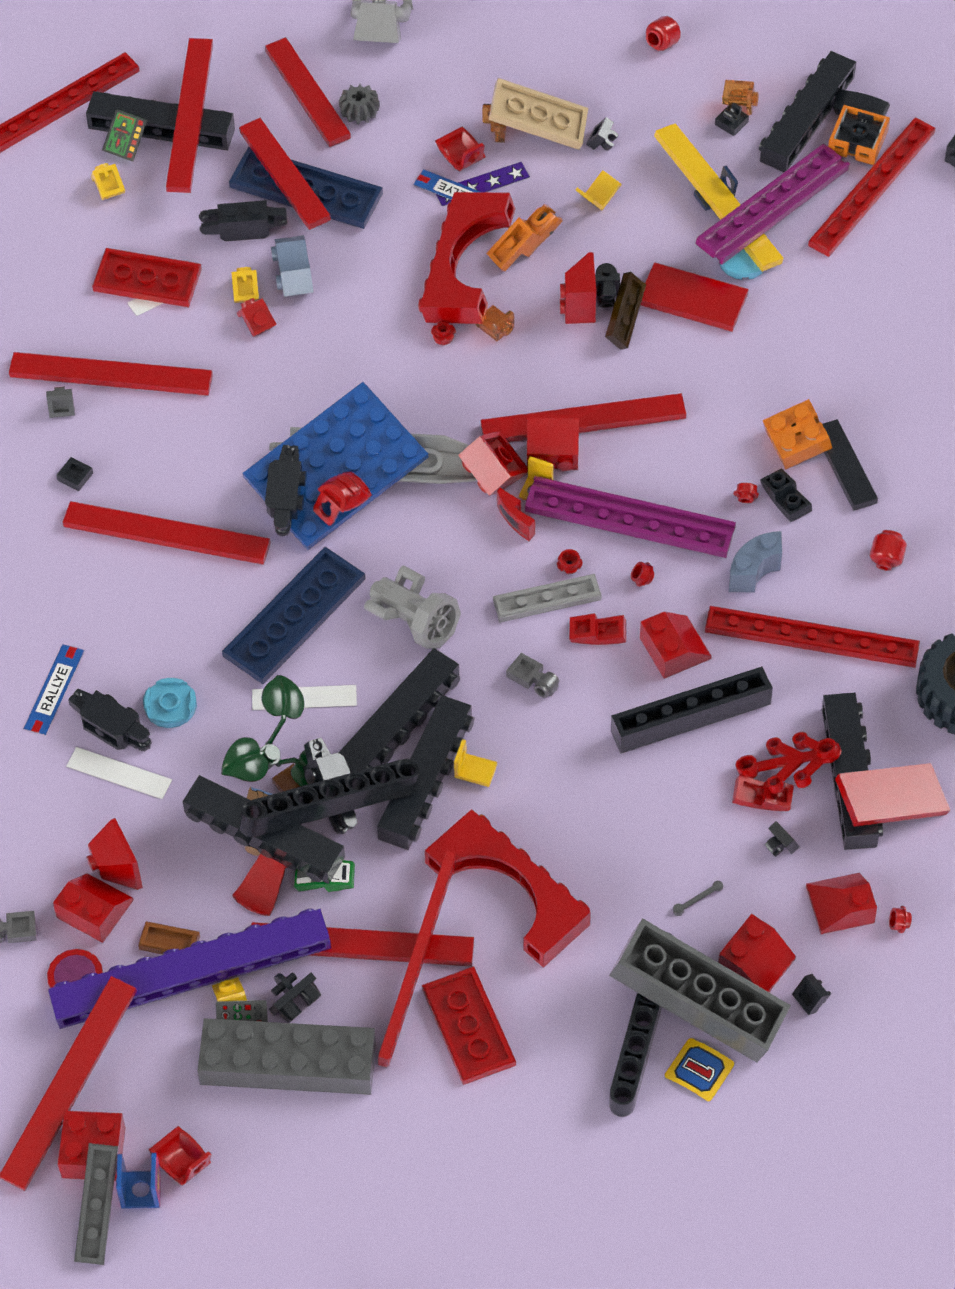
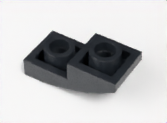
M841 90L833 110L836 115H840L843 106L846 105L886 116L890 104L871 95Z
M782 468L760 479L763 488L771 500L790 522L812 511V504L797 490L796 481Z

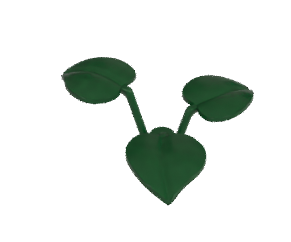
M277 675L264 687L261 701L269 714L281 716L278 725L269 740L261 748L253 738L242 737L236 740L225 754L221 774L247 782H256L261 780L274 765L280 767L283 764L294 763L295 765L291 769V776L299 786L308 785L303 767L308 764L305 750L300 753L299 759L292 757L281 760L279 748L273 745V741L284 725L286 717L290 719L299 718L303 713L305 704L304 697L298 686L289 678Z

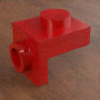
M254 298L241 304L242 309L237 312L238 317H243L253 337L277 325L263 298L256 302Z

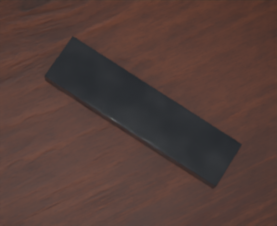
M838 419L823 423L822 425L832 445V449L825 451L824 454L853 511L877 504L878 497Z

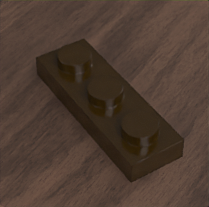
M632 272L623 273L605 335L620 350L629 347L646 284Z

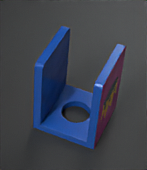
M157 1153L151 1154V1171L127 1172L123 1154H117L116 1190L121 1209L160 1208L161 1170ZM137 1183H146L150 1187L148 1194L143 1197L135 1196L133 1194V1187Z

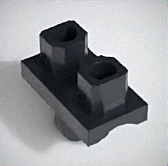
M603 263L597 267L595 273L596 296H599V307H614V298H616L620 287V273H617L616 268L612 264Z
M293 972L287 977L278 973L274 976L277 985L271 989V992L275 996L279 995L282 991L285 994L268 1010L273 1015L279 1013L283 1019L290 1023L302 1012L293 1002V999L299 995L310 1006L321 996L317 986L313 983L317 978L311 972L293 987L292 983L297 980V976Z

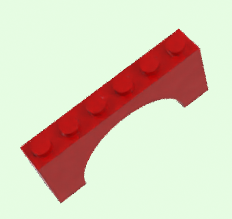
M454 192L452 200L447 206L446 220L442 223L440 240L436 242L435 257L430 262V274L425 279L424 294L418 303L419 311L423 314L426 323L444 321L458 324H483L488 307L482 288L470 287L460 282L456 278V268L461 255L473 241L490 231L511 226L516 208L510 193Z
M472 809L425 850V864L437 874H439L445 852L450 851L456 853V865L452 875L468 869H489L503 873L518 882L531 897L536 910L535 921L529 932L523 937L524 951L543 968L590 926L591 912L585 902L582 900L577 901L564 884L554 881L543 866H537L531 861L530 856L522 848L517 849L504 832H498L491 826L490 821L484 815H478Z

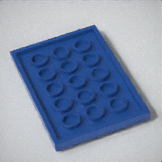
M361 382L242 474L245 480L265 501L269 464L274 460H279L283 445L299 447V459L302 464V470L307 471L306 486H301L300 495H304L303 511L298 510V519H292L290 529L301 544L309 550L424 462L429 456L426 450L364 382ZM352 472L366 484L372 495L360 506L346 512L340 511L334 524L329 526L313 511V507L320 495L318 488L328 479L338 474ZM329 501L322 503L323 512L328 516L331 515V503Z

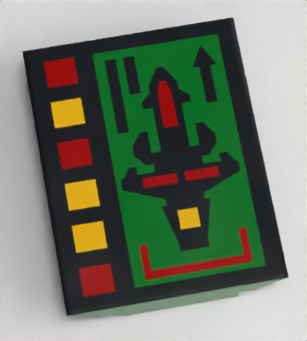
M116 109L102 151L133 162L147 120Z

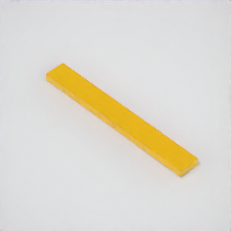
M676 123L655 131L654 137L720 220L741 205ZM762 234L744 248L762 272L782 264L784 259L765 234Z

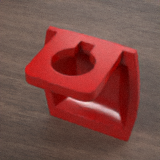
M460 127L435 140L442 155L458 171L486 158L484 154L485 145L483 143L478 144L464 127Z
M344 472L328 479L318 488L320 495L313 507V511L330 526L334 524L340 511L346 512L360 506L372 494L366 484L356 474ZM328 501L331 503L330 516L323 512L322 503H327Z
M179 1126L149 1148L151 1154L157 1153L159 1166L182 1186L211 1164L210 1158L212 1154L209 1151L205 1153L201 1146Z

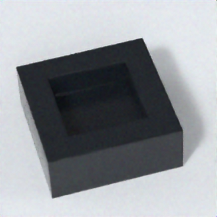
M70 457L56 475L57 481L80 491L93 474V469Z

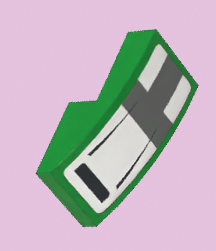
M343 860L329 884L323 881H313L305 872L296 869L294 887L298 892L325 888L328 892L354 888L355 863Z

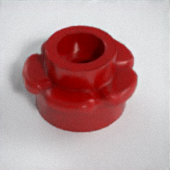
M444 321L434 325L431 329L434 341L440 345L451 343L456 333L455 327Z
M752 483L737 484V489L733 492L739 502L746 504L753 503V500L759 496L757 486Z
M566 549L558 556L557 567L560 571L573 574L577 572V569H581L583 562L577 551Z
M638 562L631 571V580L639 587L650 584L655 575L653 566L649 562Z
M905 906L892 908L889 916L890 929L904 933L911 926L912 915L906 911Z

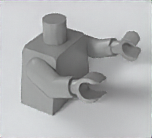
M353 0L350 15L353 19H357L353 40L399 43L401 40L399 22L404 23L409 20L411 10H414L412 0H403V4L400 7L397 6L395 1Z

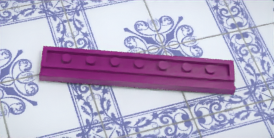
M823 143L699 235L695 244L712 258H718L720 260L719 263L723 265L849 169L850 163L842 161V157Z
M537 476L534 477L533 485L525 503V512L723 558H727L736 528V522Z

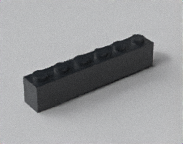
M830 51L826 58L820 60L816 72L809 75L803 90L799 89L792 105L786 106L781 120L773 124L770 135L762 139L759 145V151H761L760 162L781 172H785L790 168L834 107L841 90H846L855 78L856 61L833 51Z
M93 91L86 111L88 129L108 132L115 110L118 109L147 120L142 137L173 142L179 104ZM204 109L198 146L228 151L235 131L234 114L226 111Z
M435 648L427 654L339 751V754L344 756L350 773L379 766L383 763L386 764L391 760L395 749L408 741L411 732L416 726L419 727L424 723L427 714L433 707H436L441 695H445L449 689L453 690L458 685L460 674L457 662Z
M761 666L611 715V734L620 754L771 705L773 687Z
M856 692L823 695L821 710L826 738L833 739L841 747L840 757L830 763L844 850L876 848L879 837L883 836L882 823L854 827L835 780L838 774L869 770L868 765H871L870 750L865 749L864 742H867L866 726H861L860 719L863 718L862 703H857Z
M441 695L410 758L420 766L417 789L410 795L389 801L377 825L378 840L409 850L413 841H418L422 830L420 825L423 819L427 820L432 811L431 803L434 797L438 798L442 791V780L445 775L449 776L453 768L454 761L452 759L455 753L458 752L466 731L470 732L473 727L475 717L472 716V705Z
M201 775L197 777L182 801L184 813L189 819L194 822L202 821L208 824L213 831L219 834L226 833L232 836L239 844L243 846L250 845L258 849V852L267 858L275 857L281 860L287 868L292 870L299 869L305 872L313 881H323L327 884L331 882L345 858L343 845L302 825L257 837L246 836L240 831L239 825L242 805L249 801V799Z

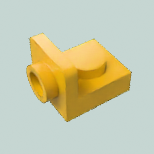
M104 163L94 168L91 179L93 182L95 181L101 200L125 193L126 190L116 164L108 165V163Z
M240 267L236 269V272H231L234 303H244L251 298H254L255 301L259 300L256 270H251V267Z

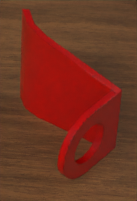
M260 854L241 885L233 893V898L241 906L254 913L270 916L275 907L287 867L281 860L275 857L267 858Z

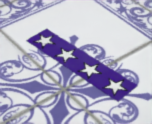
M518 162L458 183L480 192H487L529 178L530 176L523 163ZM436 194L442 206L448 205L451 202L450 199Z

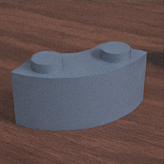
M304 235L274 239L275 246L271 247L272 260L278 261L280 274L276 275L277 290H283L284 297L313 293L311 269Z
M782 531L756 536L738 550L731 564L729 592H755L756 585L763 576L770 572L781 570Z

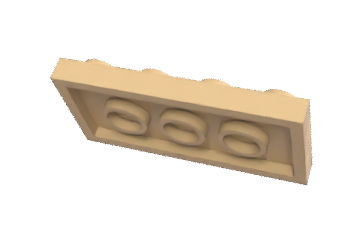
M498 78L494 86L488 120L580 150L584 139L588 108Z

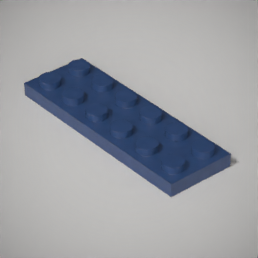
M248 146L229 180V188L292 207L253 150ZM291 159L329 212L331 219L365 229L383 195V187Z
M324 547L222 650L223 657L261 684H264L366 579L365 573L327 547Z

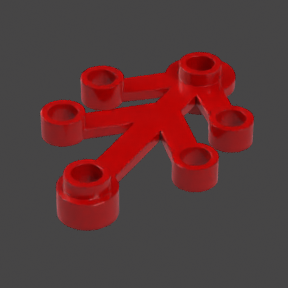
M798 732L792 737L795 748L783 743L778 737L771 738L766 742V748L770 755L776 756L781 754L783 755L782 757L757 762L754 756L745 755L736 761L735 766L739 775L752 779L758 775V772L783 767L776 775L771 776L767 780L769 791L777 794L785 789L784 781L803 763L810 761L803 770L797 771L793 776L798 788L808 787L812 782L810 776L823 764L832 763L840 757L841 747L831 738L816 741L808 737L807 733ZM806 748H808V749L811 750V751H806V752H801V751H799V750H804V749H806Z

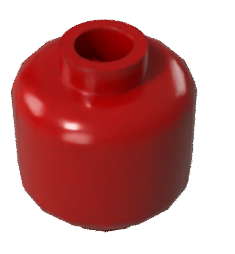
M661 16L651 22L646 28L647 43L658 51H664L679 41L681 36L678 23L669 16Z
M883 530L882 533L875 535L869 555L871 560L876 563L877 568L890 571L892 568L899 567L903 563L907 543L902 538V534L892 530Z

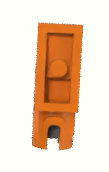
M543 204L527 220L518 217L486 254L501 270L506 271L521 254L530 257L554 233L563 220L555 215L556 212L551 207Z

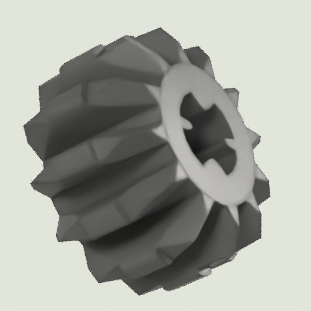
M361 84L358 87L350 85L349 90H343L339 100V107L342 117H347L349 123L356 120L359 125L363 120L369 123L370 118H376L377 111L380 108V101L378 100L376 90H372L370 85L362 87Z

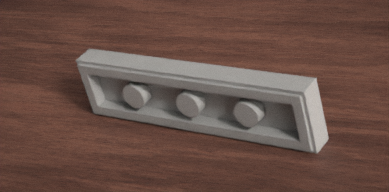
M595 574L496 595L493 596V603L499 623L599 601L602 595Z

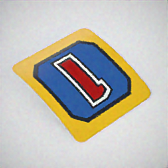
M689 1038L666 1071L665 1078L687 1088L709 1102L713 1099L734 1067V1062L715 1049L693 1038Z

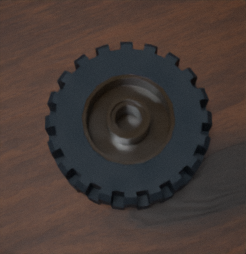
M951 633L945 635L943 641L940 639L932 643L931 648L927 649L924 653L919 667L916 694L918 695L919 707L924 708L923 714L927 719H934L935 726L940 729L945 727L948 729V733L955 735V636Z

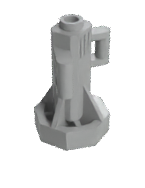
M401 566L395 581L383 577L380 581L373 583L369 594L371 600L366 601L364 609L384 620L401 618L406 621L417 644L427 649L441 648L454 634L461 615L457 599L446 593H432L427 599L420 596L419 593L424 584L425 576L406 566ZM406 579L413 582L410 590L404 587Z

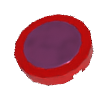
M66 950L57 955L50 963L47 972L49 988H53L55 984L62 981L73 982L80 980L89 973H103L102 964L94 954L87 950Z

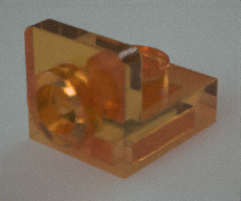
M725 80L722 103L732 105L734 102L739 106H746L747 115H752L753 106H758L759 92H755L754 82Z
M483 104V123H491V132H495V142L505 143L506 125L488 120L491 104Z
M492 305L486 310L483 324H476V326L498 342L502 337L508 336L513 331L515 326L514 313L509 310L504 314Z

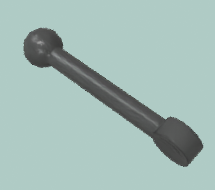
M717 880L713 883L712 887L684 904H675L673 913L681 916L684 913V909L714 891H721L723 883Z

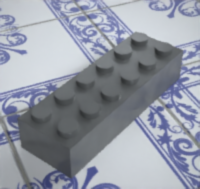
M643 918L632 932L609 974L610 977L756 1063L769 1050L791 1006Z
M204 1018L197 1069L200 1085L371 1095L376 1048L375 1028Z

